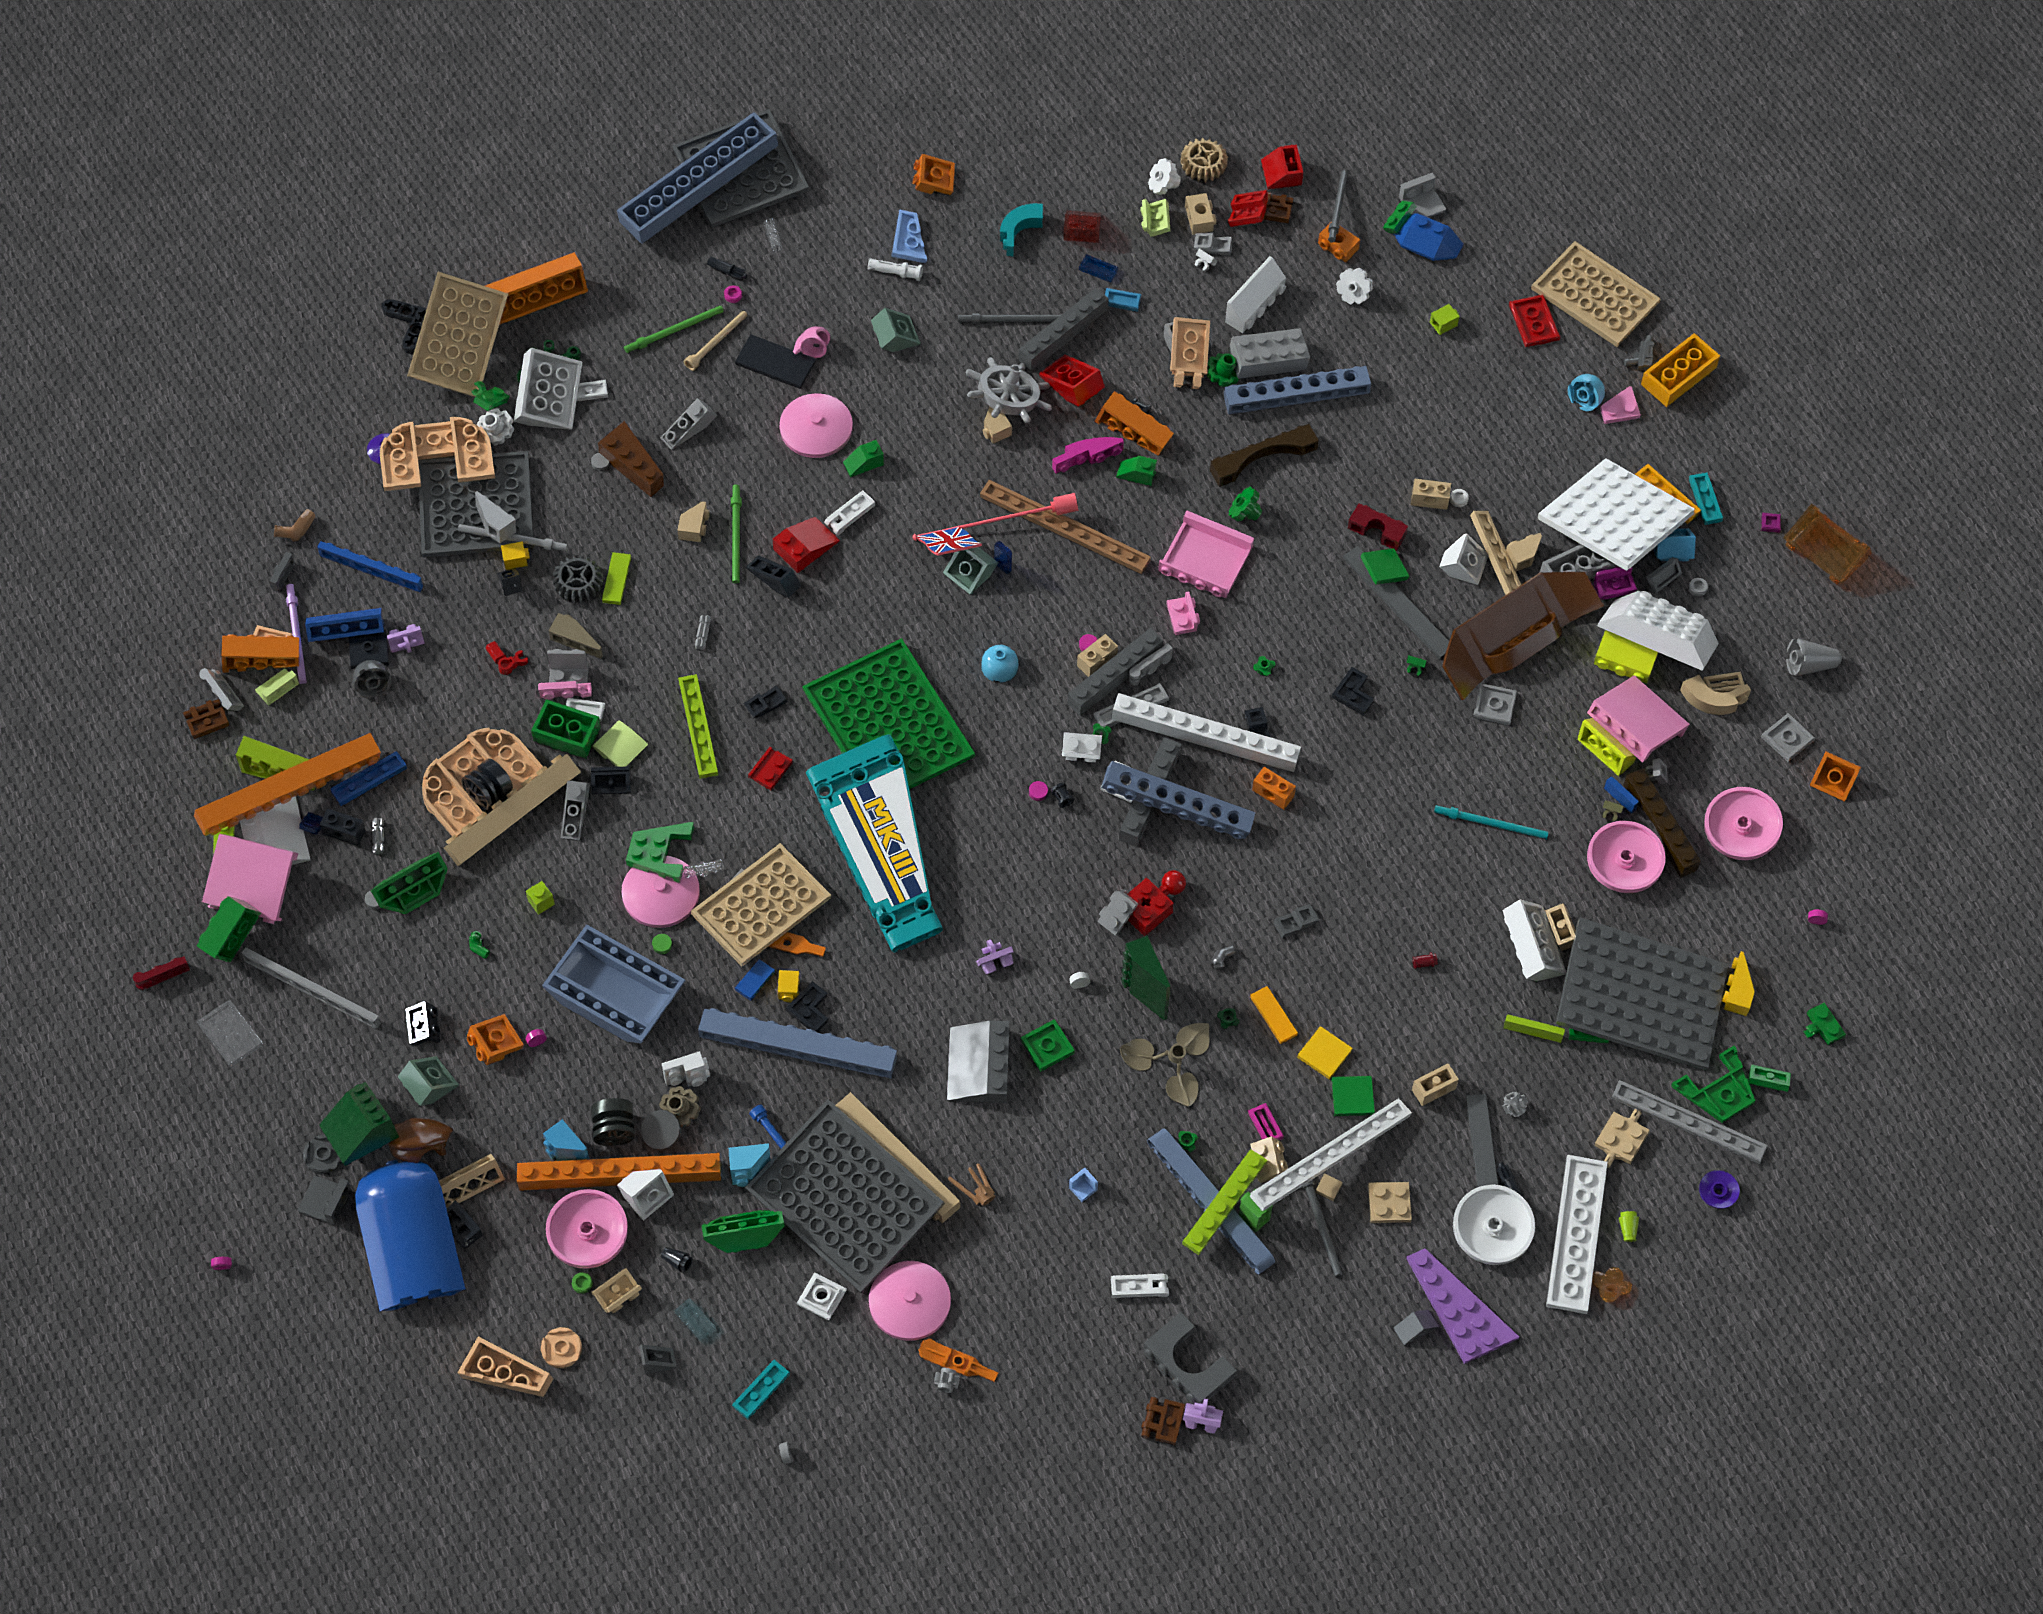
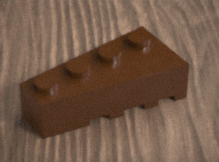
M625 421L598 442L599 453L647 495L652 497L664 486L663 473Z

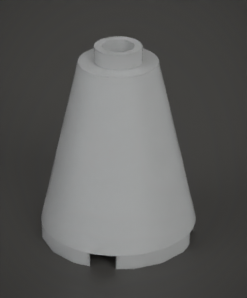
M1799 638L1792 639L1787 648V653H1790V659H1786L1788 671L1791 675L1795 676L1837 668L1842 661V656L1837 649Z

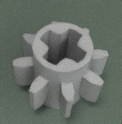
M1511 1092L1504 1097L1505 1101H1503L1504 1105L1502 1107L1506 1114L1509 1113L1517 1117L1525 1113L1526 1104L1528 1103L1525 1095Z
M942 1368L941 1373L936 1372L934 1385H938L937 1389L941 1392L952 1393L953 1388L958 1389L960 1376H956V1371L953 1369Z

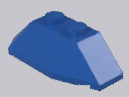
M1418 213L1411 214L1398 234L1393 233L1402 248L1433 261L1455 259L1464 245L1449 226Z

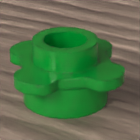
M1260 656L1253 669L1261 675L1269 676L1272 668L1275 667V662L1266 659L1265 656Z
M1099 723L1094 724L1092 735H1099V732H1102V744H1107L1111 728L1109 726H1101Z
M1180 1131L1177 1143L1182 1149L1193 1152L1198 1136L1189 1131Z

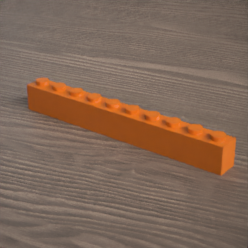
M368 733L195 810L194 817L204 836L209 834L215 835L222 828L227 826L229 828L233 827L245 818L249 820L255 817L256 813L261 811L267 812L273 809L274 805L279 803L285 804L292 797L297 795L303 796L315 787L318 789L325 786L326 782L331 780L337 781L344 774L349 772L355 773L362 766L367 764L370 766L377 763L381 751L371 733Z
M720 1153L517 1163V1184L519 1190L618 1186L632 1172L657 1169L663 1171L668 1183L721 1180Z

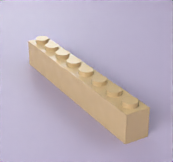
M568 754L563 757L558 755L551 761L553 765L549 768L544 766L536 772L538 775L532 780L529 777L521 784L523 788L519 791L514 789L508 793L506 801L502 803L499 800L491 806L493 810L489 814L486 812L482 813L476 818L478 820L477 823L473 826L469 823L461 829L463 833L460 836L453 835L446 841L448 845L444 849L456 865L462 864L560 789L567 781L578 775L581 771Z
M851 1092L835 1105L944 1201L943 1207L932 1217L935 1221L945 1222L960 1208V1200Z

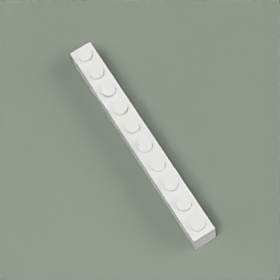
M1118 693L1113 708L1112 720L1292 772L1295 770L1301 746L1120 693Z

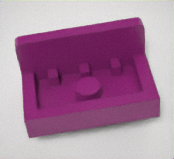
M1618 566L1614 569H1602L1596 572L1594 585L1601 600L1636 592L1637 588L1631 575L1632 567L1627 571Z

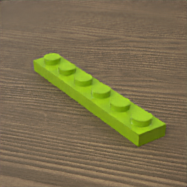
M697 674L679 677L678 680L699 779L717 776L718 770Z
M1249 1150L1182 1242L1184 1246L1198 1255L1201 1254L1266 1165L1267 1159L1255 1151Z

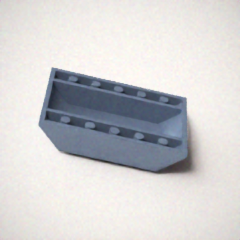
M586 924L542 986L564 1007L626 1042L642 1043L685 983V979Z

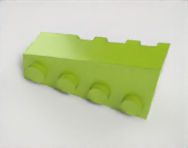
M243 736L236 753L242 773L265 779L309 760Z

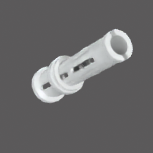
M871 258L868 262V270L897 274L902 278H915L917 281H920L923 272L922 265H908L907 262L897 264Z

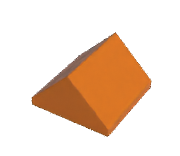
M1825 751L1810 786L1845 801L1861 767Z

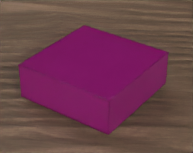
M1762 513L1761 531L1780 533L1781 514Z

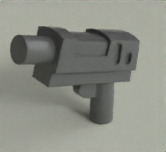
M1652 335L1646 336V341H1641L1639 353H1635L1633 359H1624V366L1638 365L1637 370H1648L1653 365L1655 342H1653Z

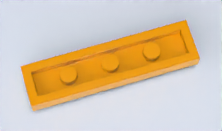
M1649 464L1635 474L1695 509L1694 514L1685 521L1686 524L1700 514V508Z

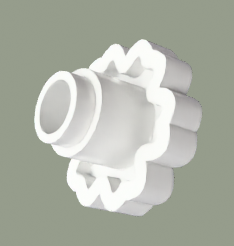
M1160 159L1150 172L1149 188L1158 195L1166 194L1167 189H1175L1180 184V176L1176 173V165L1171 160Z
M1360 268L1345 270L1340 274L1341 280L1336 283L1337 292L1342 294V300L1348 304L1364 302L1369 298V292L1373 290L1372 280L1367 278V272L1362 271Z
M498 408L487 411L486 415H482L477 423L478 427L481 426L486 431L493 445L503 444L505 438H510L514 431L512 417L507 411L501 412Z

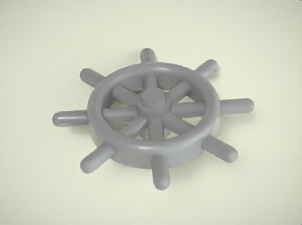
M990 357L987 359L990 368L986 369L982 374L971 369L966 370L967 376L979 381L978 390L969 391L967 396L969 398L981 397L988 406L993 408L991 413L993 418H997L1001 412L1008 415H1020L1025 423H1030L1031 418L1028 412L1033 410L1035 406L1046 411L1052 410L1050 404L1039 400L1040 390L1049 389L1050 384L1048 382L1037 383L1028 373L1024 372L1026 369L1024 363L1012 366L997 365L995 360Z

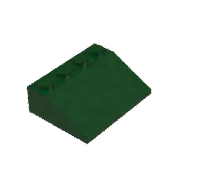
M1148 936L1126 943L1125 951L1123 952L1124 960H1122L1123 977H1121L1124 988H1128L1130 994L1163 1020L1167 1019L1171 986Z
M366 1082L358 1084L347 1091L319 1124L344 1166L399 1138L390 1117Z

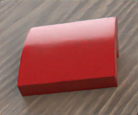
M1267 190L1235 195L1230 205L1233 210L1228 220L1230 227L1262 222L1267 207Z

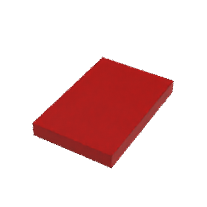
M1543 295L1509 302L1525 347L1560 340V335Z

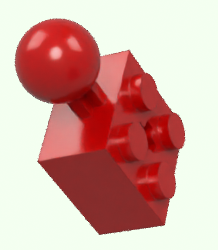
M1171 870L1164 874L1159 888L1148 878H1145L1127 893L1128 896L1138 903L1128 921L1144 936L1173 913L1174 903L1167 896L1169 894H1180L1185 889V876L1179 871Z

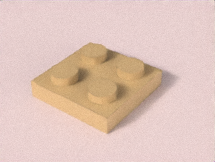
M1409 1182L1368 1183L1371 1223L1411 1222Z

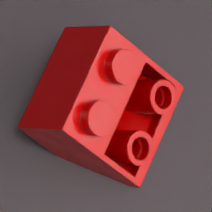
M1297 144L1280 146L1261 159L1267 189L1302 185L1304 172Z

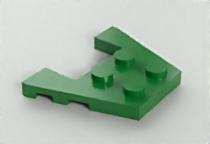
M694 822L633 832L626 858L627 866L645 872L652 871L658 873L660 877L665 878L667 876L673 878V881L680 883L683 874V864H667L665 861L671 839H692Z
M1735 1046L1719 1055L1721 1061L1730 1071L1729 1073L1701 1090L1695 1086L1687 1074L1674 1081L1671 1085L1673 1089L1721 1123H1724L1755 1103Z

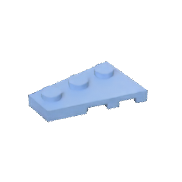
M899 210L891 257L922 263L927 262L917 213Z

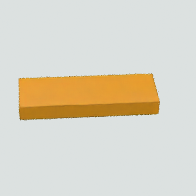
M1268 986L1250 994L1251 1000L1280 1044L1297 1036L1298 1032Z

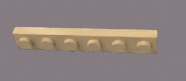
M1473 511L1470 514L1504 593L1507 595L1521 585L1489 512Z

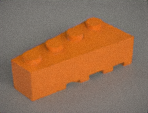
M1115 391L1104 404L1095 420L1098 424H1101V422L1107 424V429L1113 432L1115 430L1122 432L1123 437L1128 440H1137V445L1156 455L1161 453L1174 434L1167 426L1160 424L1153 416L1146 414L1139 406L1130 403L1123 395Z
M234 634L222 636V673H229V669H238V672H242L250 667L264 670L271 665L273 668L299 666V637H275L273 635L265 637L255 635L237 636Z

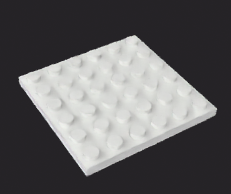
M1604 459L1538 513V519L1627 571L1694 514L1695 509L1610 460Z

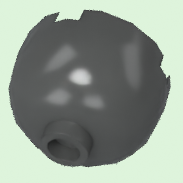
M367 660L360 663L353 673L354 688L356 692L360 693V696L365 698L379 696L376 693L389 690L392 683L391 675L386 666L376 660Z

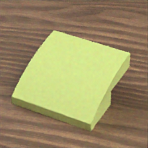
M619 720L592 747L603 758H608L616 767L627 766L648 744Z

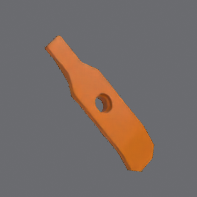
M786 932L768 946L796 955L807 953L821 957L824 956L826 947L809 943L803 936ZM787 940L791 942L789 946H785L783 943Z
M931 1339L922 1341L918 1350L921 1358L944 1368L953 1369L967 1377L980 1376L995 1382L998 1372L982 1366L975 1357L941 1345ZM956 1358L962 1359L961 1364H956L954 1361Z

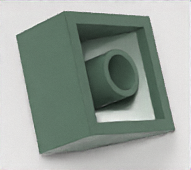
M884 308L871 320L874 327L873 330L882 349L895 352L920 345L909 315Z
M975 547L955 552L943 573L967 593L972 594L991 576L998 562L981 548Z
M437 1056L410 1060L398 1076L403 1086L420 1106L433 1104L459 1085Z

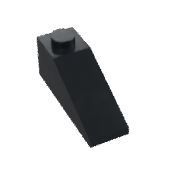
M759 555L746 566L747 570L775 592L788 598L801 587L793 569Z

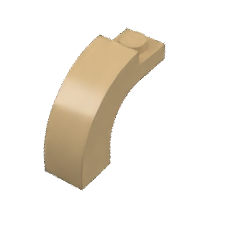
M1700 675L1683 681L1680 691L1695 708L1709 714L1725 715L1736 712L1738 704H1743L1748 700L1751 689L1746 684L1730 692H1716L1704 683Z

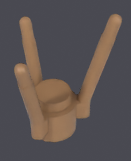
M980 1164L976 1166L985 1185L981 1183L971 1167L968 1168L979 1186L975 1190L976 1195H973L952 1177H948V1180L973 1199L976 1205L981 1203L982 1206H985L995 1198V1192L990 1187Z

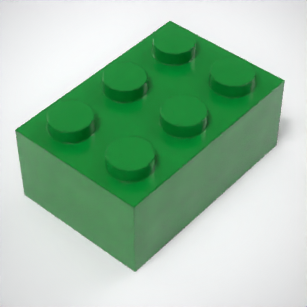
M546 699L531 732L533 742L586 759L601 725L599 716Z
M227 896L220 903V909L217 914L210 919L207 930L200 935L197 947L215 959L231 962L262 912L244 900Z

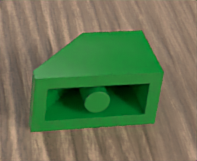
M877 440L860 445L843 464L849 476L853 477L883 466L884 454Z
M1137 456L1121 461L1116 478L1152 486L1157 460Z

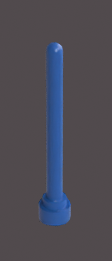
M762 1104L754 1107L749 1115L754 1121L761 1122L781 1149L786 1142L768 1120L767 1110Z

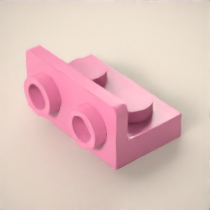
M1185 592V597L1167 600L1166 604L1175 635L1197 631V624H1200L1199 614L1194 611V608H1196L1194 597L1191 598L1190 593Z

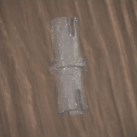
M770 218V225L768 220L764 221L767 231L766 237L770 241L772 252L778 253L776 246L779 252L783 249L780 241V232L776 228L775 220Z
M721 859L711 862L701 861L696 865L684 866L683 872L685 878L699 875L704 877L708 876L709 873L723 871L724 865Z

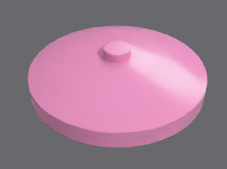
M808 394L793 400L784 409L780 418V433L784 443L795 453L810 458L827 457L840 451L849 441L853 429L852 417L848 408L840 400L826 394Z
M1735 787L1721 792L1711 801L1705 814L1704 828L1709 842L1717 851L1733 859L1752 860L1764 856L1776 846L1781 836L1783 819L1778 805L1770 796L1754 788Z
M1616 821L1601 827L1593 835L1588 846L1587 862L1594 877L1605 887L1621 893H1636L1651 887L1659 879L1665 865V851L1657 835L1646 826L1632 821Z
M667 856L665 861L667 864H683V874L680 883L673 881V878L667 876L665 878L660 877L658 873L652 871L645 872L633 867L629 870L622 884V899L627 912L633 919L645 926L665 928L674 926L691 915V910L697 906L699 901L700 888L695 872L682 860Z
M579 1190L564 1196L554 1205L546 1222V1237L550 1249L559 1260L576 1268H595L608 1263L622 1250L628 1234L627 1218L622 1206L612 1196L598 1190Z
M903 1261L887 1267L874 1280L869 1293L870 1313L877 1326L889 1336L906 1341L923 1339L935 1333L946 1321L951 1306L950 1290L944 1277L933 1267L917 1261Z

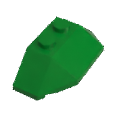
M436 852L388 877L370 891L380 908L407 914L440 894L448 868L440 853Z
M758 1210L720 1217L701 1226L704 1241L725 1253H737L743 1250L759 1249L768 1246L783 1229L784 1220L782 1211Z

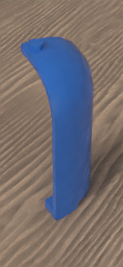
M398 1160L389 1161L386 1163V1166L368 1172L359 1181L355 1198L357 1215L379 1310H397L417 1303L419 1298L428 1296V1299L451 1296L465 1290L443 1192L436 1173L428 1164L423 1162L398 1163Z

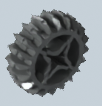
M573 555V559L566 557V562L560 561V566H556L555 572H553L552 582L555 591L559 593L561 598L565 597L566 601L572 598L573 603H575L576 599H579L582 603L583 598L589 601L590 595L595 597L596 592H600V586L603 584V574L595 560L591 561L589 556L584 559L582 555L579 558ZM591 574V575H592V579H591V581L588 583V582H587V579H588V576ZM566 575H568L569 578L567 579V582L564 583L563 579Z

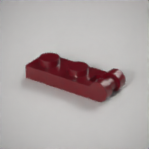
M185 956L177 957L164 965H157L145 973L136 972L132 978L137 989L145 990L185 973L190 968Z

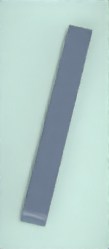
M1165 1128L1161 1129L1147 1139L1149 1147L1151 1149L1154 1148V1153L1159 1159L1167 1164L1166 1167L1176 1179L1179 1178L1178 1181L1188 1193L1191 1192V1197L1197 1204L1206 1210L1219 1191ZM1233 1209L1219 1230L1226 1238L1229 1237V1242L1239 1254H1243L1242 1257L1252 1269L1255 1268L1256 1274L1259 1275L1273 1265L1275 1259Z

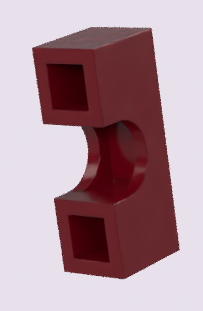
M1358 503L1349 518L1347 529L1362 536L1371 528L1380 529L1383 532L1380 544L1391 549L1394 548L1397 551L1407 535L1408 525L1388 517L1385 513H1379L1367 505Z

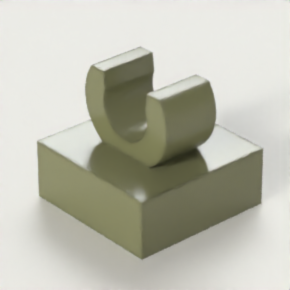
M1605 800L1603 808L1606 810L1603 813V818H1606L1608 812H1612L1614 814L1613 821H1616L1618 817L1617 812H1622L1623 805Z

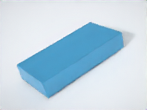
M1106 288L1105 295L1109 298V307L1138 312L1141 294Z

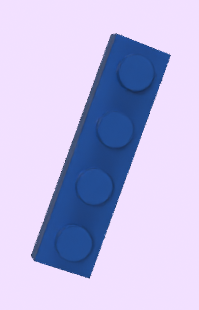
M396 751L330 789L331 793L339 805L343 806L406 770L407 765Z

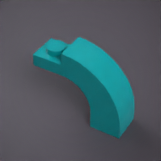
M1043 204L1022 205L1012 210L1004 218L1000 227V241L1003 242V250H1007L1006 256H1014V238L1018 232L1026 228H1042Z

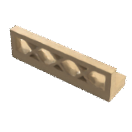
M490 1154L439 1180L443 1194L445 1193L443 1197L447 1208L455 1200L460 1203L505 1180L496 1159ZM495 1168L498 1177L492 1180L485 1179L487 1171ZM471 1179L480 1180L477 1188L473 1190L466 1188ZM454 1188L461 1189V1193L456 1199L448 1197L450 1191Z

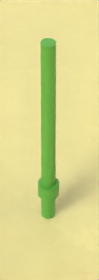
M720 305L650 336L640 337L636 339V342L624 346V350L628 353L638 348H645L647 344L724 312L723 308Z
M733 485V497L731 498L732 583H740V507L742 506V498L740 497L739 485Z

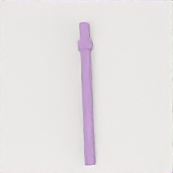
M287 584L288 597L286 602L290 611L292 633L294 637H299L298 679L299 684H304L307 681L297 613L298 599L295 596L294 585Z

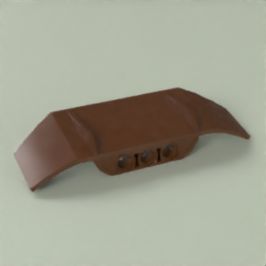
M1540 572L1455 628L1448 643L1442 667L1461 700H1465L1470 692L1484 679L1493 673H1501L1515 668L1557 640L1562 635V627L1604 607V604L1586 572Z

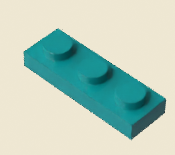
M1708 473L1690 475L1689 482L1698 508L1701 509L1700 514L1704 525L1722 522L1723 516Z
M773 1360L732 1404L733 1408L748 1420L786 1380L790 1372L776 1360Z

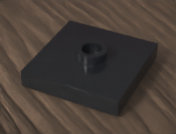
M386 629L384 632L349 637L351 669H355L360 663L367 660H376L384 665H389Z

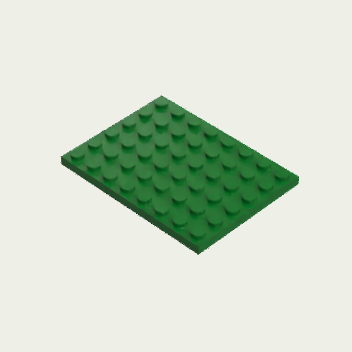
M902 638L802 686L805 695L842 754L881 736L891 735L903 756L909 789L975 757L973 749ZM893 761L891 764H892V765H897V764H899L900 762H898V761ZM863 776L857 777L859 781L865 778Z

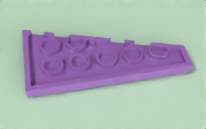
M1426 1249L1407 1256L1408 1263L1464 1364L1519 1339V1336Z

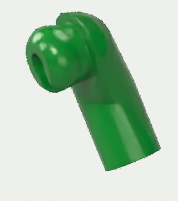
M474 931L469 937L470 950L486 959L490 954V950L482 946L481 933Z

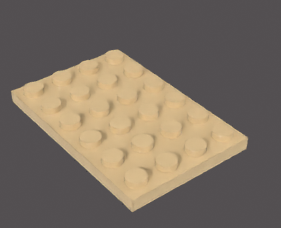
M1576 241L1534 282L1531 288L1616 347L1659 304L1661 299Z
M437 272L407 376L475 397L471 391L474 389L479 390L474 385L475 382H483L508 293Z
M780 843L691 910V915L742 967L831 899V894Z

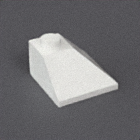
M1466 533L1444 552L1439 567L1450 577L1478 585L1488 559V554Z
M660 1169L632 1172L618 1184L623 1197L643 1221L674 1196L663 1171Z

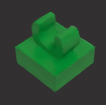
M1408 655L1406 663H1410V665L1407 667V673H1410L1412 667H1416L1418 669L1417 675L1419 676L1422 672L1421 667H1426L1427 660Z

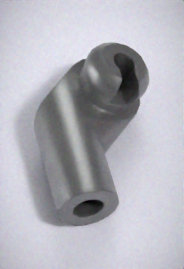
M1233 946L1215 952L1212 958V964H1214L1215 969L1223 968L1224 959L1235 955Z

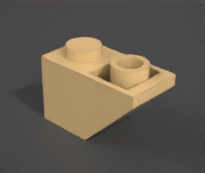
M701 502L681 514L677 530L679 540L701 542V537L706 534V525L704 523L705 520H709L710 514L706 502Z
M1541 533L1529 535L1523 540L1513 541L1507 545L1506 552L1515 572L1532 566L1541 542Z

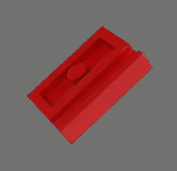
M769 747L750 771L748 778L772 790L791 766L793 760Z

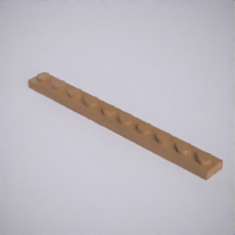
M988 480L980 493L981 498L1014 514L1045 507L991 480ZM1052 509L1021 516L1140 574L1144 572L1151 560V556L1067 516L1057 515L1056 512L1052 513Z

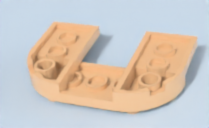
M450 417L448 422L414 425L413 422H407L395 427L392 433L387 438H384L380 447L384 491L421 487L418 460L455 456L458 483L495 478L491 444L486 431L481 426L478 427L473 424L472 420L461 417Z
M483 728L468 734L464 741L441 758H436L428 766L422 783L423 800L430 814L432 813L451 836H460L463 833L461 829L469 823L473 826L478 822L476 818L484 813L469 797L461 784L462 777L468 775L470 771L476 770L477 766L489 758L496 761L510 777L513 786L512 790L516 789L519 791L523 788L521 784L529 777L533 780L538 776L536 772L543 766L514 734L503 729Z

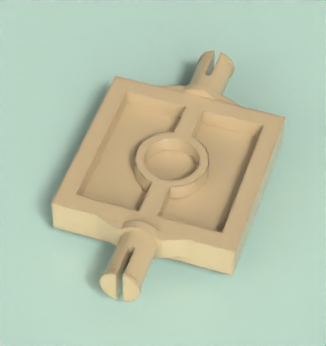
M1634 1109L1630 1118L1613 1112L1596 1140L1595 1146L1607 1154L1604 1160L1607 1162V1168H1610L1614 1159L1631 1164L1648 1136L1649 1129L1637 1123L1642 1114L1640 1111L1637 1112V1109Z

